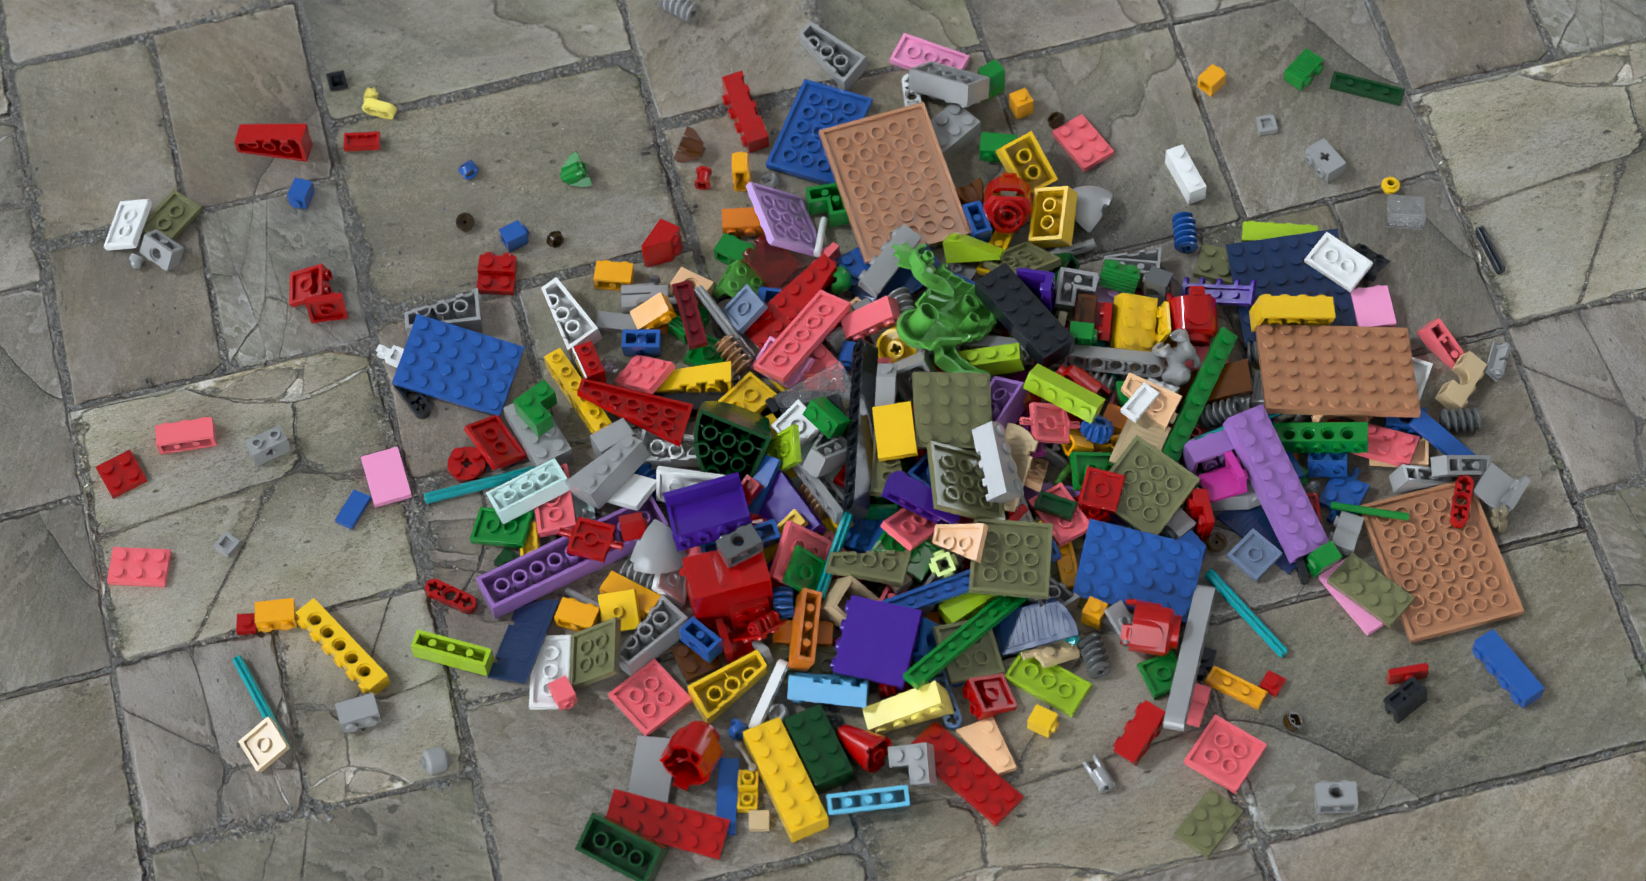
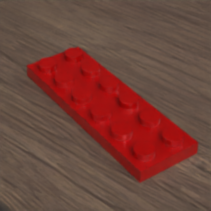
M936 721L911 743H929L934 745L936 776L995 827L1023 801V795Z
M618 789L613 790L606 815L660 844L718 860L721 858L731 822L729 819Z

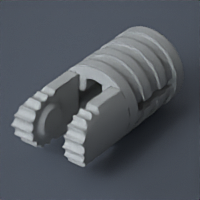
M1098 754L1093 755V760L1098 765V768L1093 770L1087 761L1082 764L1091 779H1093L1099 792L1105 793L1111 790L1116 783Z

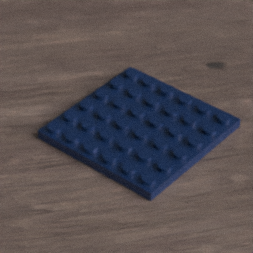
M1338 228L1226 244L1232 285H1234L1235 279H1240L1241 285L1250 286L1251 280H1256L1257 286L1254 303L1263 294H1271L1272 296L1283 294L1290 296L1302 294L1308 296L1326 295V297H1333L1336 317L1327 326H1357L1351 293L1304 262L1305 258L1326 232L1340 240ZM1237 306L1244 349L1247 350V341H1249L1250 346H1252L1253 341L1257 342L1256 332H1251L1249 310L1252 306Z

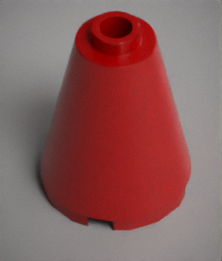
M848 724L840 726L836 732L840 745L866 772L875 773L886 763L883 760L886 755L888 756V747H892V741L888 737Z

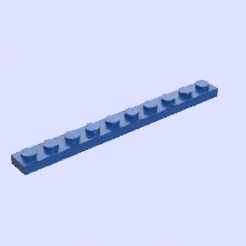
M1054 539L1052 540L1051 563L1061 559V554ZM970 569L882 600V602L921 610L969 592Z

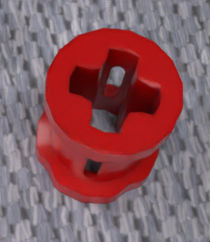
M699 166L696 168L697 179L694 185L699 190H707L710 188L709 178L712 175V169L707 166Z

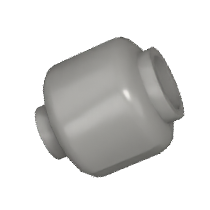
M441 746L425 749L423 757L420 758L421 768L426 769L429 774L445 772L448 766L451 765L448 750H444Z

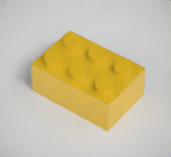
M1032 131L996 150L1007 173H1016L1017 177L1026 181L1032 190V194L1035 188H1044L1058 180Z
M1069 186L1035 188L1028 241L1040 248L1072 246L1078 193Z
M1128 293L1114 296L1110 348L1152 352L1155 340L1158 298Z

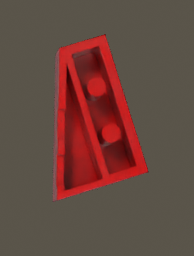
M1146 699L1143 703L1140 702L1135 709L1136 715L1132 720H1128L1124 727V734L1122 737L1119 736L1113 744L1115 754L1137 766L1150 748L1149 745L1153 738L1159 736V729L1164 722L1166 713Z

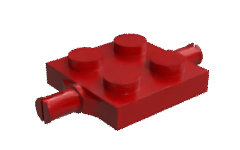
M578 516L577 522L571 530L560 527L558 532L559 536L569 537L566 549L568 554L605 562L607 553L611 548L621 551L624 548V542L613 540L616 525Z

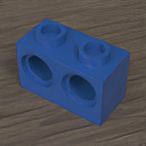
M1348 452L1308 453V477L1348 476Z

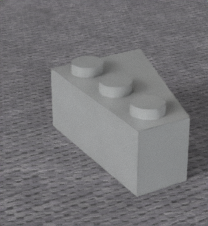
M1157 247L1156 250L1148 252L1139 250L1138 253L1129 255L1127 252L1104 256V259H1114L1121 264H1131L1141 269L1136 288H1142L1145 272H1149L1152 266L1160 268L1162 247Z
M821 432L811 447L802 468L810 476L818 478L843 467L846 464L847 440L842 436L828 439Z

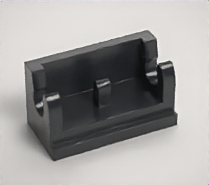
M1412 676L1383 699L1386 713L1392 712L1394 721L1397 724L1427 701V688Z

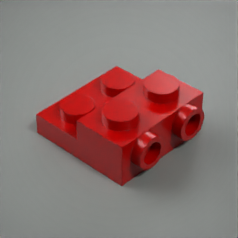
M485 252L484 255L480 254L476 285L479 294L514 295L518 268L517 257L511 253L495 255L493 252Z
M321 263L291 272L289 305L294 308L304 305L305 297L332 293V288L329 285V280L333 279L331 270Z
M1195 488L1187 498V505L1183 511L1196 522L1195 533L1199 535L1202 542H1206V539L1211 535L1215 520L1207 488Z
M1003 673L968 678L963 686V697L969 700L970 713L973 716L975 715L978 721L991 716L995 718L998 713L1015 711L1018 707Z

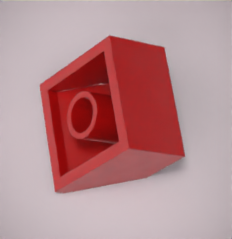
M660 218L641 246L645 267L671 262L676 256L681 254L683 246L679 226Z

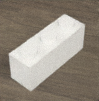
M1183 144L1166 150L1165 164L1188 205L1205 199L1207 186Z

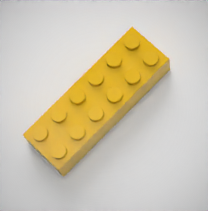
M780 717L743 731L744 744L753 763L757 765L756 769L759 770V775L791 842L793 843L829 828L828 816Z

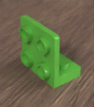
M737 259L728 265L712 294L717 298L723 294H728L734 298L748 284L758 295L759 287H764L767 280Z

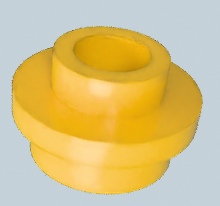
M1386 177L1382 180L1381 188L1384 193L1392 195L1399 190L1400 182L1394 177Z

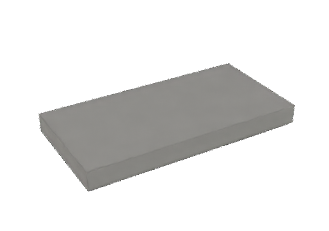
M637 735L629 793L666 803L669 802L672 776L665 770L662 762L659 760L670 738Z

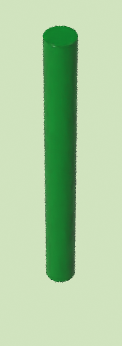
M1332 501L1330 504V509L1409 520V513Z

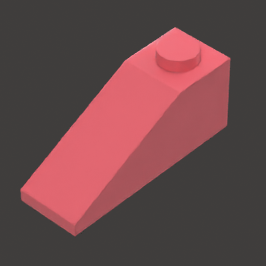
M1440 318L1429 321L1416 332L1426 347L1451 370L1459 356L1464 354V351Z

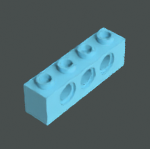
M908 785L826 795L828 816L908 807L910 805Z

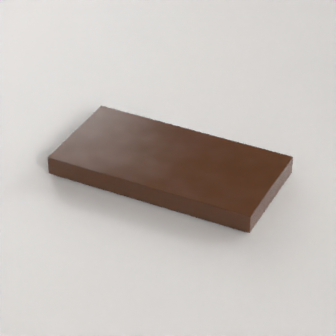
M1248 359L1224 365L1206 404L1219 402L1227 398L1232 399L1234 396L1241 397L1254 394ZM1199 370L1191 371L1188 383L1179 386L1178 394L1182 398L1177 407L1178 410L1181 409Z

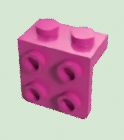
M1232 450L1224 452L1225 467L1198 475L1202 489L1207 488L1211 503L1247 492L1246 481L1249 480L1247 471L1245 469L1242 470L1240 459L1234 456Z

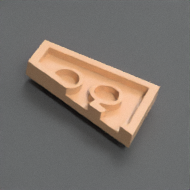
M1129 372L1121 387V392L1130 399L1144 382L1160 393L1158 398L1145 413L1161 428L1166 430L1182 396Z
M936 524L932 543L980 563L988 526L986 524Z
M993 716L956 730V734L968 744V747L972 751L974 750L982 761L999 776L1016 770V765Z

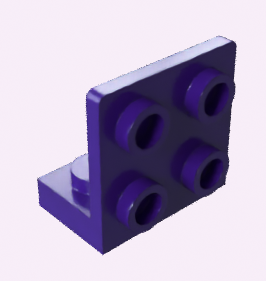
M1017 268L1016 275L1035 296H1041L1040 301L1052 312L1056 295L1054 273L1029 268Z

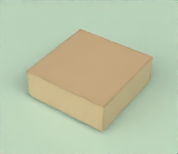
M749 810V832H769V810Z

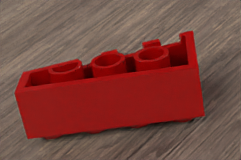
M743 71L722 77L724 94L721 96L724 106L729 108L727 110L729 118L731 120L734 119V128L736 133L741 135L740 141L743 148L746 147L748 152L752 153L769 147L768 133L761 116H758L755 101H752L748 84H744Z
M307 123L240 124L234 140L236 150L240 153L303 162L308 161L313 145Z

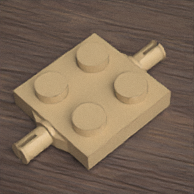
M1080 634V635H1079V636H1080L1079 639H1081L1082 637H1084L1083 634ZM1064 640L1021 652L1023 660L1034 657L1041 663L1043 668L1070 661L1080 656L1077 646L1071 645Z

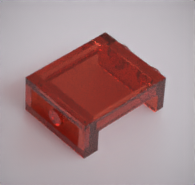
M761 234L754 241L756 244L752 248L748 247L742 253L743 258L740 262H745L767 284L768 288L778 289L800 264L786 249L770 245L766 240V235Z

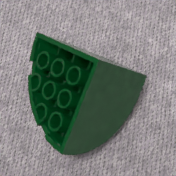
M705 401L701 403L694 426V449L701 471L722 475L738 472L741 482L747 474L753 478L772 439L769 418L725 402Z

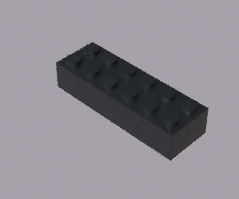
M1003 263L975 281V295L1036 363L1049 368L1074 352L1075 339L1006 263Z

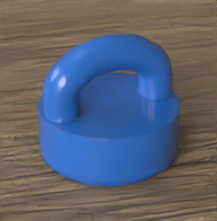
M468 160L458 168V171L464 179L471 180L478 174V167L473 160ZM471 170H474L471 175H467Z
M734 718L730 723L728 734L732 740H740L743 738V731L748 730V727L744 722Z

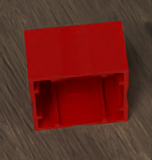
M710 551L682 558L687 596L693 617L712 632L716 631L715 619L723 618L724 624L731 625L729 605L767 596L769 609L774 611L771 578L763 551L729 569L718 551Z

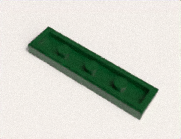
M1334 71L1329 87L1332 90L1396 106H1401L1405 93V88Z

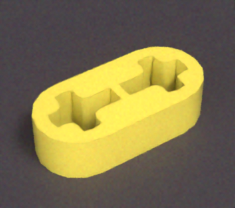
M366 98L362 105V110L365 113L389 120L394 118L397 111L394 105L372 98Z

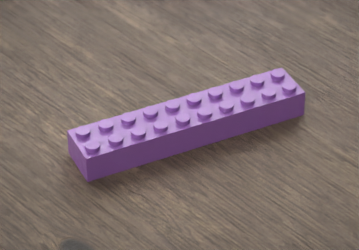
M650 495L638 511L624 507L596 520L616 525L613 540L623 542L618 516L641 512L642 517L647 518L648 526L656 519L669 527L652 495ZM563 536L476 577L477 585L494 618L497 619L631 555L639 539L625 541L622 551L611 548L607 553L605 562L568 554L566 549L569 537Z

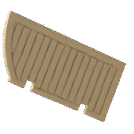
M1146 413L1136 423L1127 418L1109 463H1116L1136 435L1162 451L1171 428L1167 426L1166 430H1164ZM1177 413L1173 414L1169 422L1170 424L1174 423Z
M1007 423L1004 436L1006 442L1011 447L1010 454L1012 460L1017 465L1016 472L1024 487L1033 460L1030 452L1035 453L1038 441L1023 427ZM1019 498L1005 503L1004 511L1015 512Z

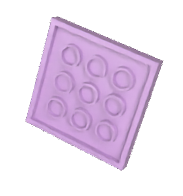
M749 182L746 185L749 193L748 196L758 215L767 242L772 246L815 257L814 249L817 232L803 198Z

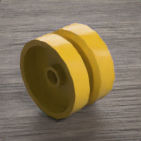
M897 324L883 332L877 340L878 358L891 357V364L917 353V349L909 347L900 339L897 333Z

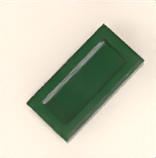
M1041 490L1034 505V510L1071 522L1078 502Z

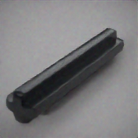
M1485 227L1475 228V234L1496 274L1504 273L1506 267Z

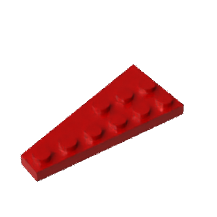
M822 254L766 304L768 306L766 311L744 333L760 350L770 336L777 339L819 290L827 286L837 270L836 265L825 254Z
M586 378L581 379L577 391V396L620 418H624L626 421L678 447L681 446L693 410V404Z

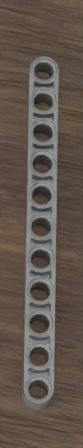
M984 335L980 341L975 340L971 343L958 344L956 351L1018 342L1015 338ZM1074 344V352L1050 367L1059 368L1061 365H1064L1068 368L1071 365H1075L1086 371L1128 375L1130 372L1137 376L1156 378L1160 377L1163 373L1165 359L1155 356L1153 352ZM1021 346L1022 351H1024V364L1036 365L1037 363Z

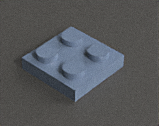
M746 284L721 311L737 331L743 334L766 311L768 306Z
M1253 528L1227 554L1226 558L1257 582L1283 553Z

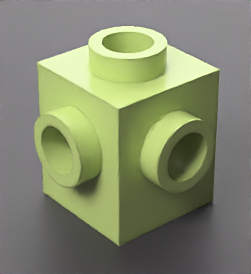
M944 549L933 553L934 557L930 559L932 563H929L933 575L937 574V577L943 576V579L955 575L953 571L957 569L956 565L959 564L955 553L951 554L950 551L945 553ZM942 560H946L948 562V566L946 568L941 566Z

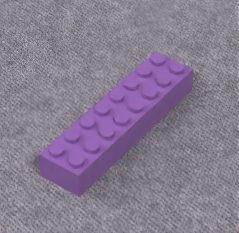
M1263 404L1227 418L1223 423V427L1243 468L1247 471L1252 487L1289 563L1296 562V559L1308 557L1312 551L1328 543L1329 540Z

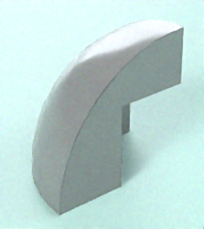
M1097 186L1076 187L1073 189L1078 193L1075 220L1086 231L1090 232L1103 216V210L1110 204L1112 193Z
M655 519L648 526L635 554L634 571L647 574H663L683 567L682 558H686V551L677 552L672 536L673 532L667 525Z

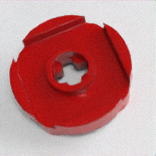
M466 446L453 449L447 466L450 475L456 481L466 483L477 480L481 475L483 476L486 471V460L477 448ZM469 462L472 463V465H469L468 468H465L463 463Z

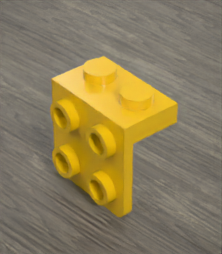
M1164 301L1157 309L1154 346L1158 343H1163L1164 345L1168 343L1173 349L1176 347V342L1170 337L1169 302Z

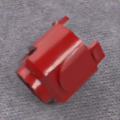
M1002 172V176L993 179L987 185L984 192L983 210L988 221L995 227L997 232L1013 234L1029 219L1033 204L1030 186L1026 181L1017 177L1016 173ZM1000 191L1017 192L1015 196H1002Z
M1190 286L1189 295L1174 297L1171 293H1167L1166 301L1169 302L1171 332L1177 329H1185L1193 346L1206 347L1210 345V339L1214 338L1218 332L1216 298L1212 297L1211 294H1205L1204 286Z
M1061 365L1055 372L1095 394L1100 392L1107 397L1111 392L1104 384L1075 365H1071L1068 368ZM1067 412L1070 421H1079V425H1081L1083 419Z
M1126 599V605L1134 606L1135 611L1133 623L1122 624L1120 644L1124 645L1121 639L1130 642L1125 645L1129 646V651L1157 656H1166L1169 654V648L1177 649L1182 615H1175L1173 609L1162 607V604Z
M692 721L685 727H681L671 737L659 761L662 762L665 770L675 778L674 787L687 791L691 785H701L707 782L723 754L719 744L720 736L718 731L709 723Z

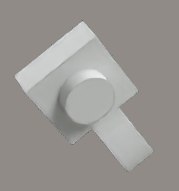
M379 344L376 352H378L377 357L385 359L386 364L398 367L404 349L396 345L389 349Z

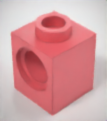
M566 675L548 683L549 692L559 711L570 709L578 703L576 693Z

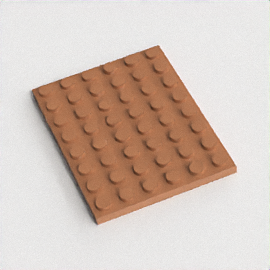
M924 102L819 130L821 142L865 265L869 264L875 255L879 256L881 254L880 248L885 241L890 242L893 238L891 236L892 232L897 226L901 228L903 224L921 236L917 245L927 243L929 247L942 244L946 237L952 233L971 235L968 222Z
M1291 324L1256 325L1255 331L1262 390L1267 414L1420 418L1421 410L1408 328Z
M1456 481L1359 505L1409 513L1408 521L1360 514V516L1364 517L1363 524L1383 575L1415 597V601L1400 617L1410 644L1524 614L1523 606L1479 499L1475 494L1472 493L1467 524L1463 528H1455L1450 524L1449 518ZM1466 482L1462 483L1461 491L1465 492L1467 486ZM1464 498L1456 500L1459 505L1467 504ZM1458 511L1457 521L1461 520V511Z

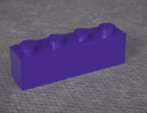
M897 470L888 476L881 496L935 524H958L960 515L934 509L932 488L926 486L923 481L915 480L909 477L907 473Z

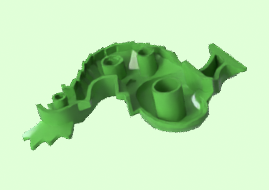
M905 242L903 245L893 244L892 248L896 250L893 255L899 259L897 266L910 269L913 276L928 288L915 303L917 308L905 310L897 320V333L900 339L909 347L932 350L935 356V364L944 372L989 373L986 370L974 367L958 355L956 351L958 344L971 343L975 340L980 341L996 325V317L975 295V285L965 282L963 278L954 275L953 272L946 269L948 264L942 263L936 269L933 266L935 263L933 259L934 254L930 250H925L922 254L927 247L926 244H919L915 249Z

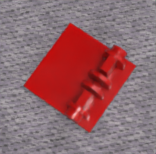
M771 610L749 623L748 631L733 641L746 643L753 639H756V641L767 638L768 633L780 630V626L785 624L786 621H780L779 613Z

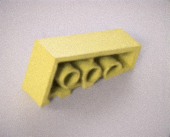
M936 681L925 684L918 690L914 688L862 708L868 731L880 735L886 734L888 731L954 713L949 692Z

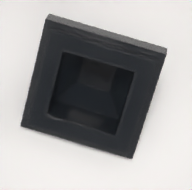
M344 70L326 73L330 91L348 88Z

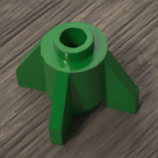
M575 151L569 155L562 166L561 173H559L563 183L568 185L588 187L593 184L590 176L585 177L588 174L586 168L588 165L586 162L583 163V161L578 162L581 158L578 152Z

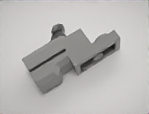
M652 275L646 284L621 285L622 313L630 314L631 310L660 292L669 298L675 313H678L679 309L675 296L669 297L668 285H658L661 281L657 275Z

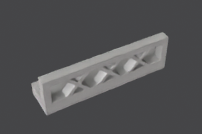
M801 456L802 462L792 467V469L822 508H824L835 524L839 523L843 516V509L840 507L843 506V494L827 474L818 478L810 476L802 468L806 457L803 458ZM819 478H823L825 485H823ZM830 492H833L836 495V499L833 498Z

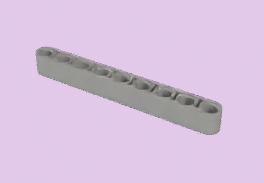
M1197 585L1194 591L1164 717V729L1185 731L1215 602L1216 587Z

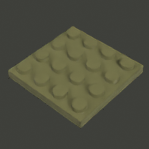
M913 372V411L917 449H927L926 445L931 440L965 450H976L972 430L992 421L990 373Z
M1136 435L1110 469V472L1126 475L1115 515L1138 531L1160 535L1189 497L1192 490L1198 485L1200 478Z
M930 440L926 446L934 509L972 519L1006 520L1004 504L986 501L985 495L988 494V489L983 486L982 482L985 474L979 468L978 463L981 455L973 451Z
M989 518L974 519V524H986L988 531L981 562L978 563L971 560L968 593L1048 600L1053 524Z

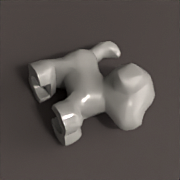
M1177 329L1170 334L1171 339L1177 342V347L1172 349L1168 343L1166 345L1158 343L1152 348L1153 354L1157 357H1165L1169 365L1161 375L1162 380L1178 387L1188 383L1191 377L1190 369L1184 365L1187 360L1192 359L1196 369L1201 365L1200 357L1196 354V349L1190 343L1188 332L1185 329Z

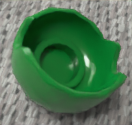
M836 266L837 271L833 276L837 278V282L832 284V294L841 295L850 290L852 277L846 267Z

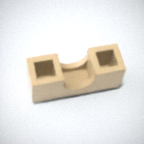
M1471 351L1460 355L1452 368V371L1458 375L1460 384L1455 380L1443 384L1435 399L1448 410L1450 408L1455 411L1458 408L1463 409L1468 403L1467 398L1475 391L1477 381L1484 376V369L1487 364Z

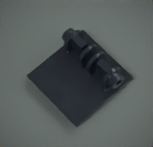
M1361 243L1352 248L1373 262V265L1363 277L1368 282H1374L1377 278L1376 274L1390 263L1383 255L1372 251L1368 246Z

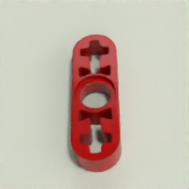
M1468 475L1459 476L1455 484L1449 518L1450 524L1455 528H1463L1468 520L1474 485L1473 479ZM1463 482H1466L1467 485L1465 492L1461 491ZM1464 498L1467 504L1459 505L1456 500ZM1458 511L1462 512L1460 521H1457L1456 518Z
M430 579L426 582L425 590L428 597L464 614H472L477 609L476 599L473 595L438 579ZM435 586H437L438 590L434 589L433 591H431V587L434 588ZM448 593L456 594V598L453 600H447L445 597ZM469 601H470V602H471V606H470V605H467V606L465 607V606H464V603H469Z

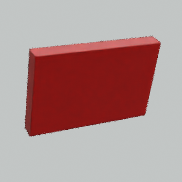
M493 415L465 426L464 431L493 471L526 459V452L498 415Z

